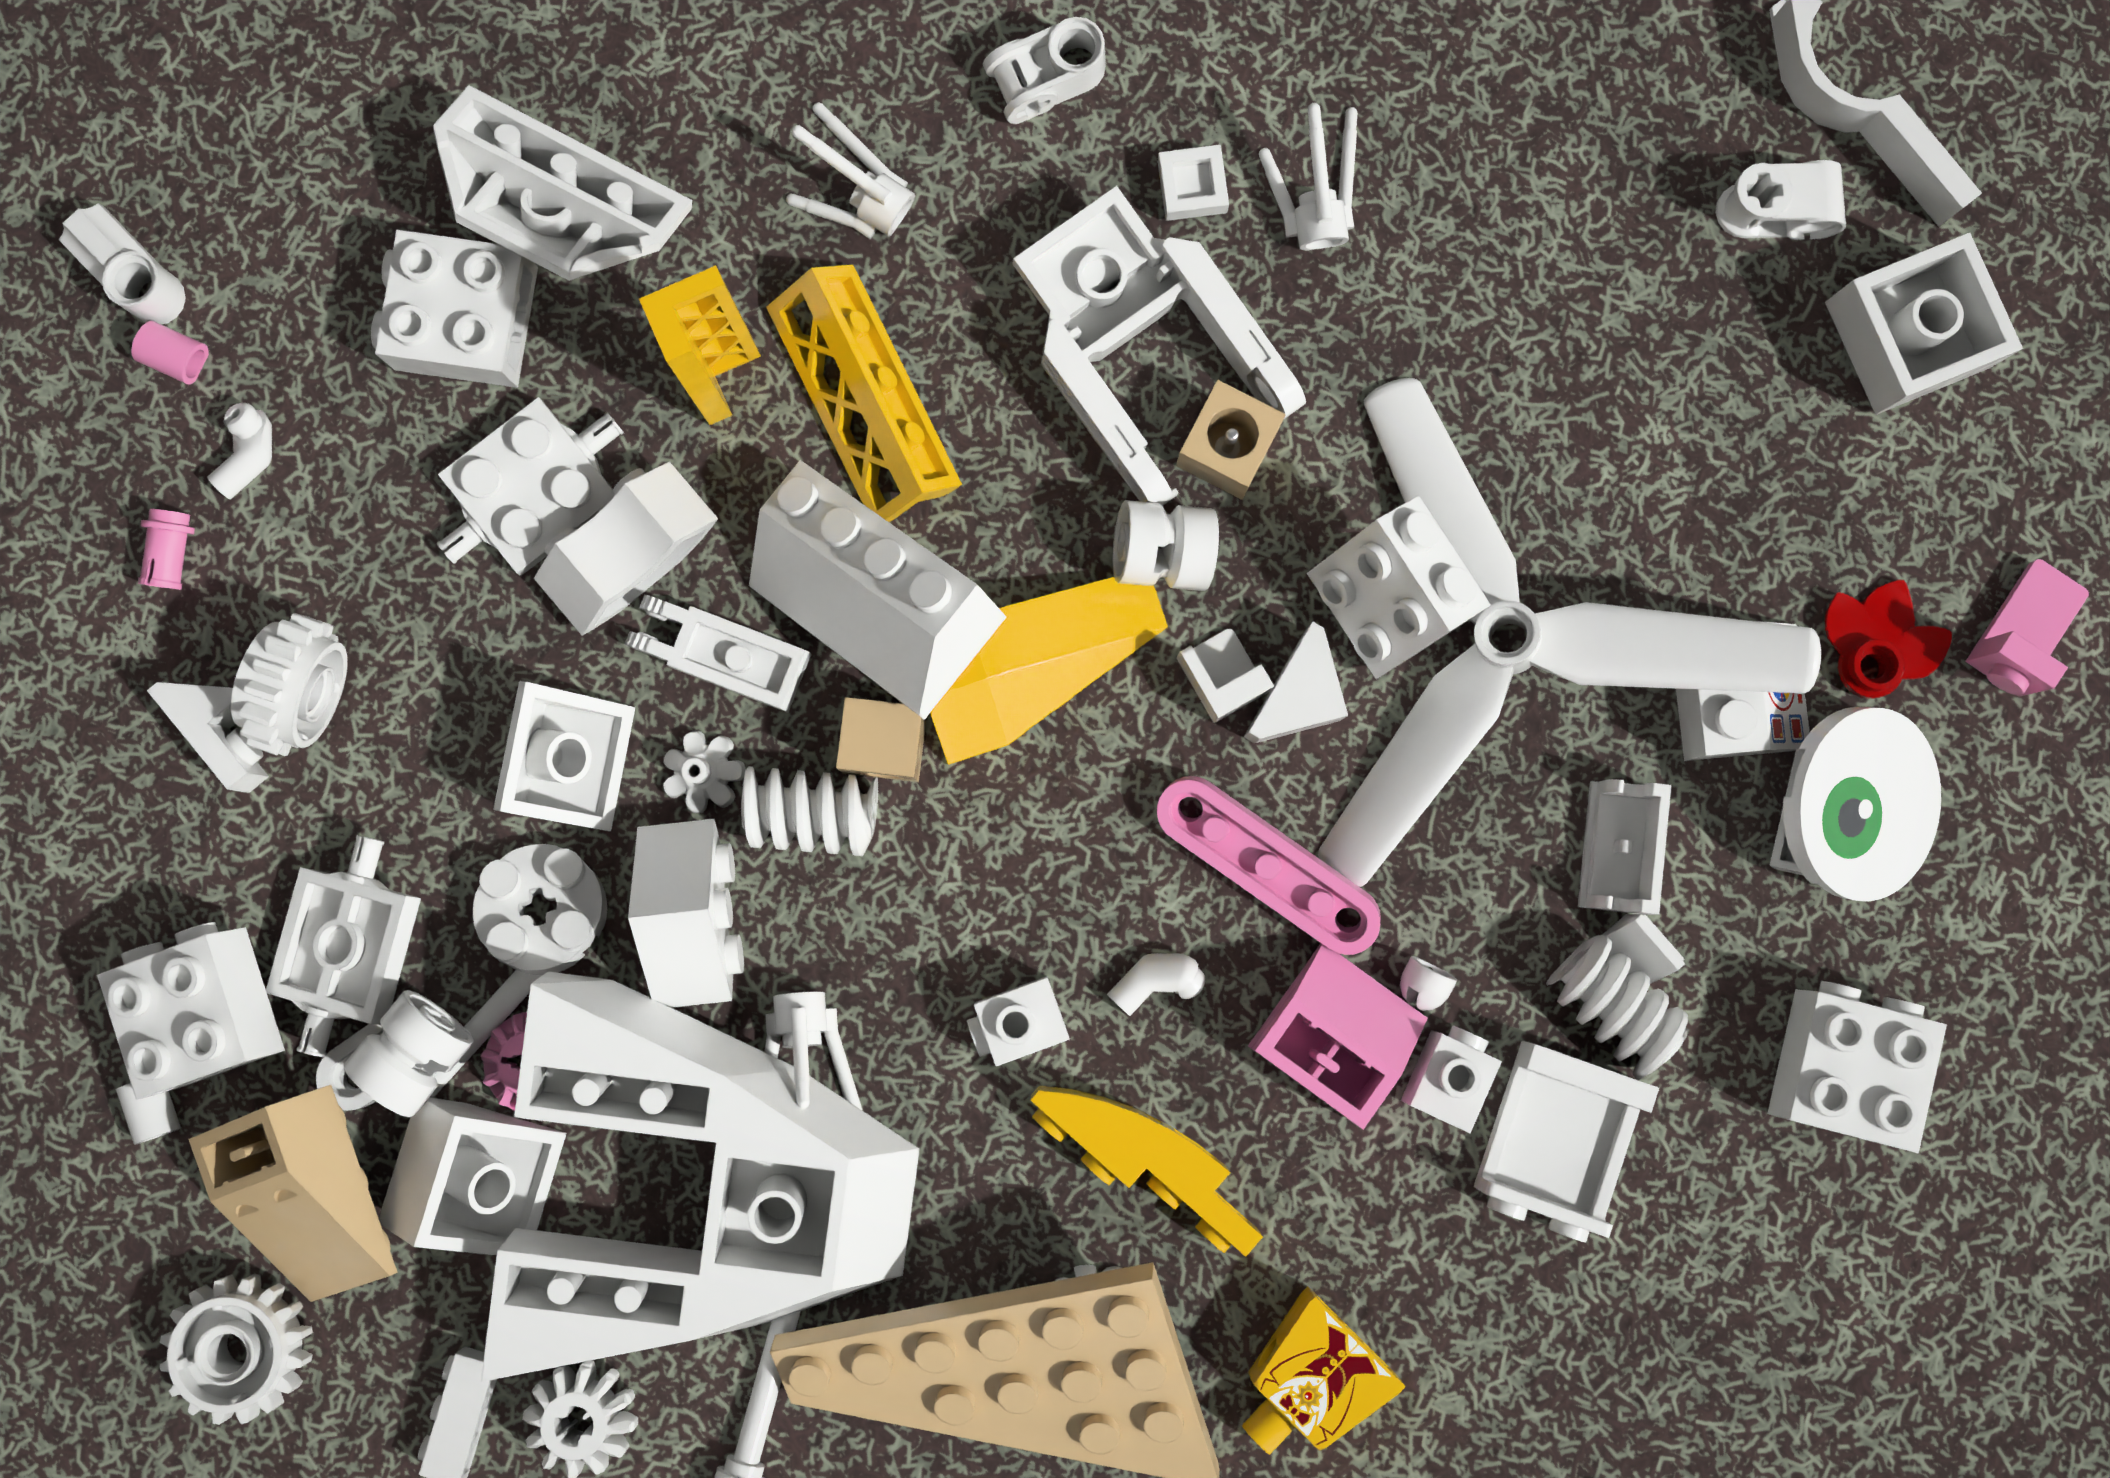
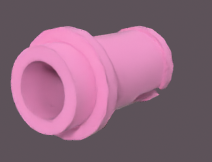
M149 509L148 520H141V527L147 528L141 576L138 578V584L181 590L187 534L194 535L195 528L189 527V514Z

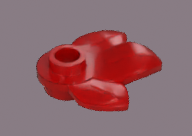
M1901 579L1876 588L1863 600L1862 604L1848 594L1838 592L1832 598L1825 615L1827 638L1840 654L1838 661L1840 679L1851 693L1861 698H1880L1892 693L1902 680L1921 679L1929 676L1939 667L1951 645L1952 632L1950 630L1937 626H1915L1911 595L1907 583ZM1865 656L1874 658L1879 665V673L1874 679L1866 677L1861 670V661Z

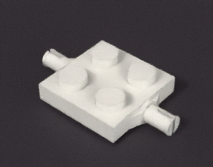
M539 397L438 474L459 500L463 515L467 521L443 540L438 541L437 545L445 552L444 554L455 564L458 559L484 541L497 548L514 571L522 576L547 556L544 549L557 534L570 527H574L576 530L579 529L615 496L612 493L613 489L601 475L598 461L594 454L624 432L609 413L605 412L601 418L578 435L573 430L562 425Z
M356 835V843L347 873L336 872L329 874L314 869L302 867L299 869L266 987L268 994L291 1000L302 1011L308 1013L300 1045L297 1048L298 1052L325 1057L334 1019L352 1018L368 1024L381 1025V1018L392 1006L421 898L389 890L379 880L373 879L384 841Z

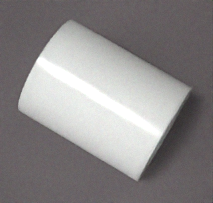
M131 1083L116 1089L134 1145L181 1129L169 1091L136 1100Z

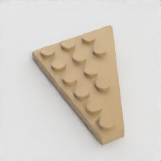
M1153 1262L777 1334L774 1336L770 1349V1354L791 1404L1162 1478H1219V1464Z

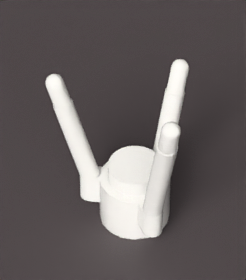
M815 103L813 105V112L870 171L865 174L822 140L816 138L802 126L796 125L792 128V135L857 185L849 203L858 210L857 214L792 193L786 197L787 204L822 218L852 227L869 239L873 237L877 229L888 237L891 236L911 208L915 193L906 188L908 182L891 172L822 103Z
M1311 103L1308 106L1309 137L1315 190L1299 196L1300 206L1295 209L1270 150L1262 148L1259 151V157L1266 177L1283 215L1286 238L1298 236L1299 248L1301 250L1329 248L1345 244L1349 240L1348 230L1354 228L1351 204L1358 114L1354 107H1349L1345 112L1338 200L1336 191L1329 189L1321 111L1317 103Z
M798 992L773 996L774 1013L765 1014L767 1038L764 1052L778 1058L781 1036L783 1048H793L797 1105L804 1109L810 1103L808 1047L822 1045L821 1033L824 1032L843 1097L862 1110L838 1032L837 1009H826L825 992Z

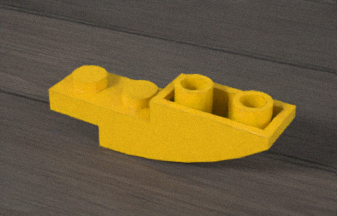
M1039 1086L1032 1093L1030 1100L1038 1107L1037 1111L1032 1115L1033 1119L1059 1142L1067 1134L1087 1150L1080 1160L1107 1185L1110 1186L1118 1178L1130 1188L1147 1168L1153 1176L1146 1184L1175 1210L1184 1201L1202 1217L1195 1226L1196 1229L1223 1253L1233 1245L1246 1257L1263 1238L1257 1227L1215 1191L1231 1173L1226 1165L1197 1142L1175 1128L1136 1108L1090 1093L1047 1086Z

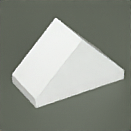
M1312 622L1306 628L1244 738L1255 744L1338 722L1348 716L1326 633L1322 626Z

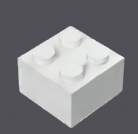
M1971 233L1856 278L1825 302L1875 415L1987 370L2023 349Z

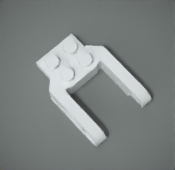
M1117 186L1013 258V266L1049 315L1041 361L1042 367L1140 502L1160 503L1163 506L1178 495V490L1176 488L1173 490L1169 487L1162 473L1145 451L1148 445L1147 441L1090 362L1102 360L1170 312L1177 300L1182 299L1188 304L1222 354L1257 400L1285 413V418L1306 403L1305 395L1297 379L1200 242L1172 237L1166 240L1154 238Z

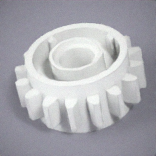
M293 613L290 621L282 619L280 622H272L265 626L251 642L237 671L231 696L233 721L237 726L242 727L240 734L248 738L246 743L248 746L274 755L288 756L291 746L306 748L313 744L324 732L339 703L347 673L346 649L341 643H338V636L332 634L333 626L331 624Z
M253 1274L242 1279L238 1286L234 1276L228 1275L214 1281L213 1289L205 1285L189 1293L193 1306L185 1304L172 1311L170 1317L177 1325L173 1331L161 1336L160 1343L167 1346L168 1350L167 1360L160 1364V1370L169 1372L174 1384L169 1390L171 1396L181 1395L190 1403L188 1413L195 1415L202 1410L211 1412L213 1424L220 1425L231 1418L234 1412H236L239 1422L244 1424L259 1416L260 1408L268 1414L282 1405L284 1399L281 1392L289 1394L300 1387L303 1380L294 1371L296 1368H301L312 1361L313 1354L302 1350V1339L312 1334L313 1331L312 1326H300L296 1315L304 1307L299 1301L288 1305L281 1298L285 1289L284 1285L278 1283L267 1290L262 1289L260 1275ZM230 1334L239 1337L245 1344L247 1355L244 1363L236 1361L228 1351L227 1341Z

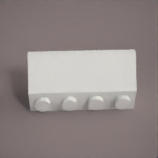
M801 460L760 508L749 586L924 720L1006 618L1004 613L975 582Z

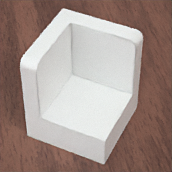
M1226 629L1194 648L1189 646L1180 651L1177 656L1179 664L1213 723L1267 694L1274 687L1262 664L1254 667L1232 629Z

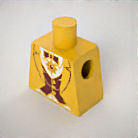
M1307 1286L1248 1371L1253 1385L1267 1399L1242 1424V1427L1269 1455L1295 1428L1320 1451L1327 1448L1397 1396L1406 1386L1398 1375Z

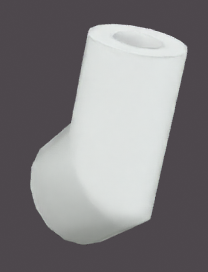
M238 403L227 410L224 417V425L233 434L234 453L207 476L211 484L230 500L266 469L272 460V424L262 410H256L249 403Z
M1151 953L1144 955L1107 995L1123 1011L1131 1016L1153 991L1175 992L1182 999H1191L1197 996L1205 985V975L1198 968L1196 960L1183 953Z

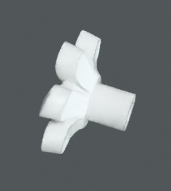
M701 731L687 733L683 739L685 750L682 752L677 749H670L664 757L663 763L667 768L674 771V775L669 777L663 784L665 792L671 798H677L686 794L687 809L693 813H703L707 808L708 799H711L722 808L731 805L735 799V793L727 784L729 781L742 780L746 771L743 762L739 760L728 761L727 759L734 747L732 740L720 735L714 738L709 745H706L705 736ZM697 767L700 768V773L698 776H696L695 770Z

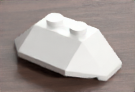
M470 85L466 87L433 125L434 137L456 222L569 281L660 251L692 209L691 199Z

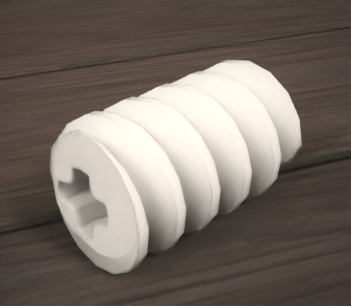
M748 766L743 782L741 816L742 827L745 830L750 847L761 848L769 832H771L775 848L787 850L796 833L801 851L812 852L820 835H822L827 853L838 854L845 838L848 837L853 855L863 856L875 830L878 778L874 777L867 794H861L856 775L849 774L842 791L835 792L830 773L823 772L816 789L810 790L805 772L798 770L790 788L783 787L779 769L772 768L765 785L761 786L757 783L754 768Z
M1604 934L1597 935L1583 942L1550 976L1546 984L1548 986L1559 980L1565 983L1557 1000L1561 1006H1565L1579 998L1584 1002L1576 1017V1020L1581 1025L1598 1016L1603 1020L1594 1037L1598 1042L1602 1043L1616 1035L1621 1038L1613 1055L1619 1062L1635 1053L1640 1056L1632 1072V1075L1639 1080L1658 1069L1681 1047L1689 1032V1029H1686L1688 1014L1679 1007L1667 1009L1669 996L1661 989L1647 992L1650 986V978L1642 971L1628 974L1631 967V959L1622 952L1608 957L1612 949V941Z

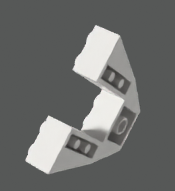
M546 972L530 985L514 1117L715 1142L716 1147L702 1251L515 1228L497 1250L481 1382L696 1340L768 1323L787 1314L802 1311L903 1276L919 1148L811 1076H809L810 1103L807 1108H800L796 1103L794 1066L667 1005L652 1000L650 997L610 979Z

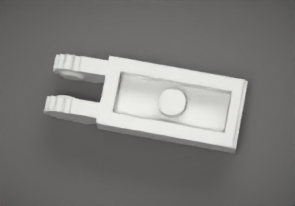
M644 595L639 607L640 609L646 611V614L661 621L669 620L682 625L674 647L659 642L657 638L643 632L635 633L631 631L628 634L625 645L667 661L666 665L670 668L787 713L789 712L811 657L809 651L690 606L689 610L655 597Z

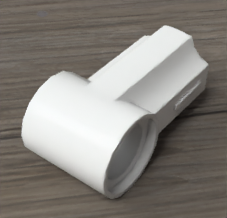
M98 203L90 208H78L63 222L64 230L59 241L100 282L109 299L145 323L155 321L159 324H167L177 318L184 307L186 299L184 287L179 279L165 270L104 206ZM152 281L146 294L138 298L142 287Z

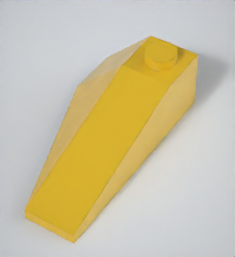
M1114 577L999 608L1006 616L1005 620L930 712L948 765L1010 745L1046 716L1060 708L1096 679L1168 628L1154 585L1120 584L1115 581Z

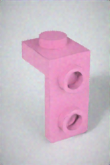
M2041 559L2030 562L1965 662L1985 674L1987 679L1999 689L2018 697L2055 689L2068 667L2050 655L2089 595L2088 590Z

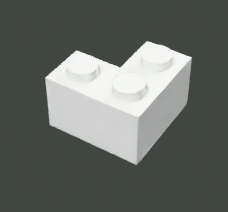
M715 819L637 827L628 920L651 999L671 1008L732 1001L733 974L743 973L744 970L741 937L739 934L729 935L728 928H731L733 924V911L730 892L728 888H725V883L735 881L733 849L730 843H720Z

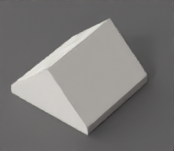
M519 681L493 810L611 831L635 707Z

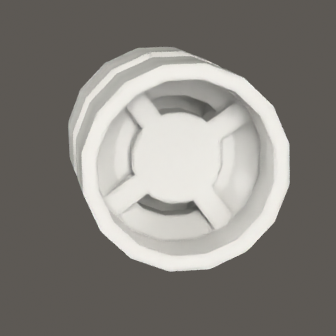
M1125 500L1118 513L1113 542V573L1115 581L1120 584L1153 586L1161 577L1165 579L1170 588L1207 590L1214 576L1218 555L1219 526L1216 511L1212 508L1178 505L1171 514H1166L1160 503Z
M406 990L403 991L381 1018L380 1022L383 1033L381 1035H368L345 1062L344 1070L349 1078L373 1100L399 1115L412 1117L438 1087L435 1078L436 1072L447 1073L451 1071L474 1042L466 1028L448 1012L422 995Z

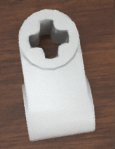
M1082 17L1064 19L1060 23L1029 37L1005 43L992 51L984 59L983 67L989 77H995L1007 103L1004 109L1007 121L1011 124L1024 122L1049 111L1056 104L1091 90L1099 84L1104 76L1106 67L1105 42L1101 30L1094 22ZM1075 48L1086 49L1093 55L1090 60L1079 65L1069 64L1062 59L1066 52ZM1017 76L1020 77L1024 87L1021 86Z
M1831 160L1788 164H1754L1740 174L1735 185H1732L1721 194L1717 201L1715 212L1718 223L1725 232L1739 238L1789 237L1794 240H1803V233H1810V239H1822L1836 235L1846 228L1841 165Z

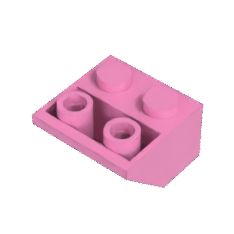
M1321 943L1251 1040L1248 1047L1364 1130L1402 1076L1428 1018L1342 955L1330 950Z

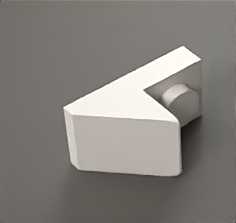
M157 682L147 690L148 693L227 790L250 793L269 777L257 763L264 756L262 750L248 746L246 744L248 738L241 736L240 728H236L233 731L230 729L235 725L231 714L233 688Z

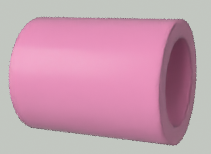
M148 321L141 326L135 335L131 349L132 357L135 361L185 384H192L196 381L209 355L208 347L205 344L155 321Z

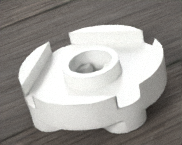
M549 844L524 846L507 853L500 860L490 862L480 874V886L475 893L473 902V920L477 935L496 959L525 974L544 975L546 972L557 973L570 968L585 956L583 952L591 946L595 936L599 938L605 926L607 900L603 885L597 875L572 850ZM543 893L547 900H556L557 907L556 910L546 913V923L536 925L531 916L524 915L526 905L532 903L534 896Z

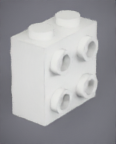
M396 230L393 250L389 249L386 251L382 263V281L386 287L383 310L375 313L371 326V340L373 347L376 349L375 354L396 371L518 388L538 266L534 262L499 244Z
M1420 496L1376 519L1307 573L1319 591L1320 597L1330 608L1354 645L1357 654L1364 660L1375 679L1383 676L1491 606Z
M215 922L191 927L175 934L178 945L164 950L162 942L129 950L121 954L124 965L97 975L136 1100L175 1090L285 1051L246 927L218 932Z
M1821 981L1819 991L1795 989L1767 1114L1919 1153L1947 1024L1924 1019L1925 1007L1919 1004L1884 997L1882 1008L1859 1002L1862 990L1841 984Z

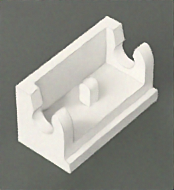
M1608 779L1599 782L1590 781L1578 907L1642 915L1659 914L1671 785L1659 783L1628 784L1624 783V780Z

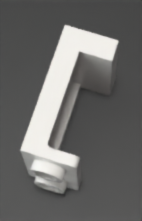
M1521 1041L1473 1187L1490 1196L1487 1203L1488 1208L1524 1221L1527 1211L1531 1210L1551 1217L1548 1229L1569 1238L1586 1243L1589 1232L1609 1238L1613 1225L1606 1222L1605 1217L1640 1109L1652 1113L1659 1088L1537 1044Z

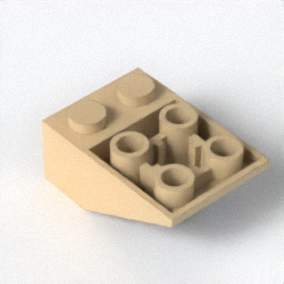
M331 1085L266 1106L188 1139L210 1202L310 1302L398 1273L390 1252L389 1238L381 1227L368 1190L367 1176L359 1165L348 1134L345 1114L338 1105Z

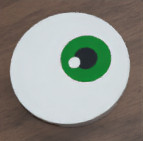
M1850 707L1836 711L1819 722L1806 736L1798 749L1803 756L1795 775L1792 795L1783 799L1785 835L1797 867L1811 884H1817L1827 892L1844 899L1856 901L1879 900L1895 893L1906 885L1920 869L1931 849L1941 809L1939 771L1927 739L1919 728L1902 714L1890 709L1874 707Z

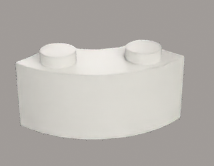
M667 462L647 473L641 468L630 472L614 487L612 493L615 496L592 519L577 530L574 527L563 530L546 545L544 551L548 556L534 579L582 636L621 612L680 563L718 520L716 515L671 462Z

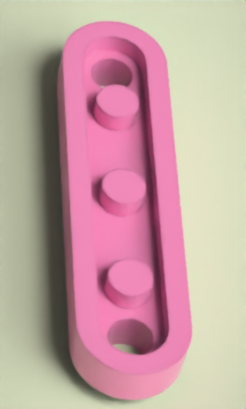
M1197 776L1181 777L1170 783L1164 790L1157 804V817L1164 832L1172 839L1330 950L1339 954L1353 955L1365 951L1375 942L1380 931L1381 915L1378 904L1365 890L1355 885L1345 876L1206 779ZM1186 797L1198 799L1203 807L1202 814L1196 818L1186 817L1180 809L1181 800ZM1352 908L1359 913L1361 920L1353 927H1344L1337 921L1336 914L1341 909Z

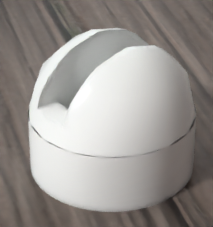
M1411 956L1402 973L1400 988L1403 998L1408 1003L1414 1002L1417 998L1416 1005L1419 1010H1433L1441 1006L1449 998L1457 979L1448 972L1418 957Z

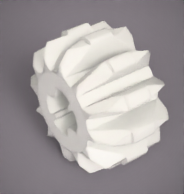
M590 1360L580 1365L577 1374L568 1365L560 1366L553 1371V1382L541 1380L535 1385L532 1393L538 1404L530 1405L524 1410L523 1420L531 1425L540 1427L526 1439V1447L538 1448L546 1445L549 1449V1452L542 1461L543 1469H551L562 1458L565 1459V1471L568 1478H576L581 1473L585 1463L592 1472L600 1474L609 1465L608 1455L618 1458L624 1455L629 1448V1443L623 1434L632 1432L637 1427L638 1417L630 1412L619 1411L634 1400V1390L624 1389L615 1395L610 1390L612 1385L618 1380V1369H610L600 1381H596L595 1362ZM576 1406L587 1411L583 1416L584 1420L590 1416L593 1420V1423L585 1432L573 1427L578 1422L577 1419L571 1422L568 1419V1415Z

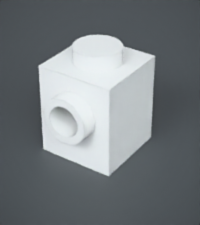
M1048 976L975 1002L974 1007L977 1016L967 1020L979 1056L991 1053L995 1066L1070 1040Z
M1452 1026L1449 1035L1446 1036L1431 1030L1400 1101L1471 1133L1502 1061L1485 1054L1484 1052L1489 1042L1468 1031Z

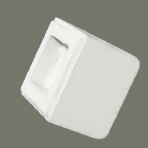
M1625 914L1604 933L1612 941V949L1608 957L1616 953H1624L1631 959V967L1628 974L1642 971L1650 978V984L1678 971L1685 965L1681 954L1646 915Z

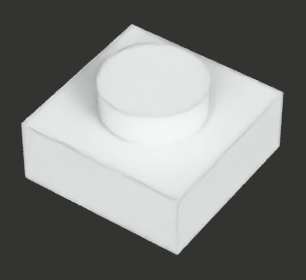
M1221 145L1159 152L1158 169L1166 221L1227 213L1229 200Z

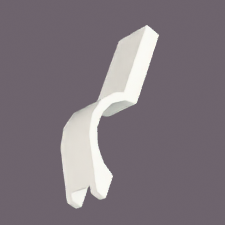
M1780 0L1769 11L1781 81L1798 109L1819 125L1844 133L1860 132L1938 227L1982 194L1900 94L1881 100L1855 97L1833 85L1821 71L1811 46L1813 19L1822 4L1821 0Z

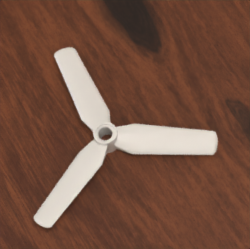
M1401 378L1390 381L1371 391L1364 399V406L1404 502L1406 503L1420 496L1491 606L1470 619L1475 624L1474 637L1476 643L1434 675L1319 848V859L1355 885L1362 887L1370 880L1498 719L1513 674L1524 672L1531 666L1578 685L1806 693L1814 686L1821 664V645L1816 631L1809 627L1589 602L1534 614L1530 608L1520 603L1516 559L1421 382L1414 378ZM1515 624L1523 628L1527 633L1523 646L1509 653L1500 652L1495 649L1491 644V637L1495 630L1502 625Z

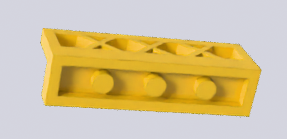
M715 265L639 298L666 362L709 425L732 416L715 376L761 357Z
M854 265L810 268L766 308L862 503L886 521L891 522L916 503L947 495L961 486L962 483ZM804 299L813 315L811 336L803 334L792 312ZM826 355L834 357L840 369L838 391L829 387L823 375ZM853 411L861 413L868 426L866 446L858 444L850 430ZM880 466L889 469L900 491V494L888 503H886L877 485Z

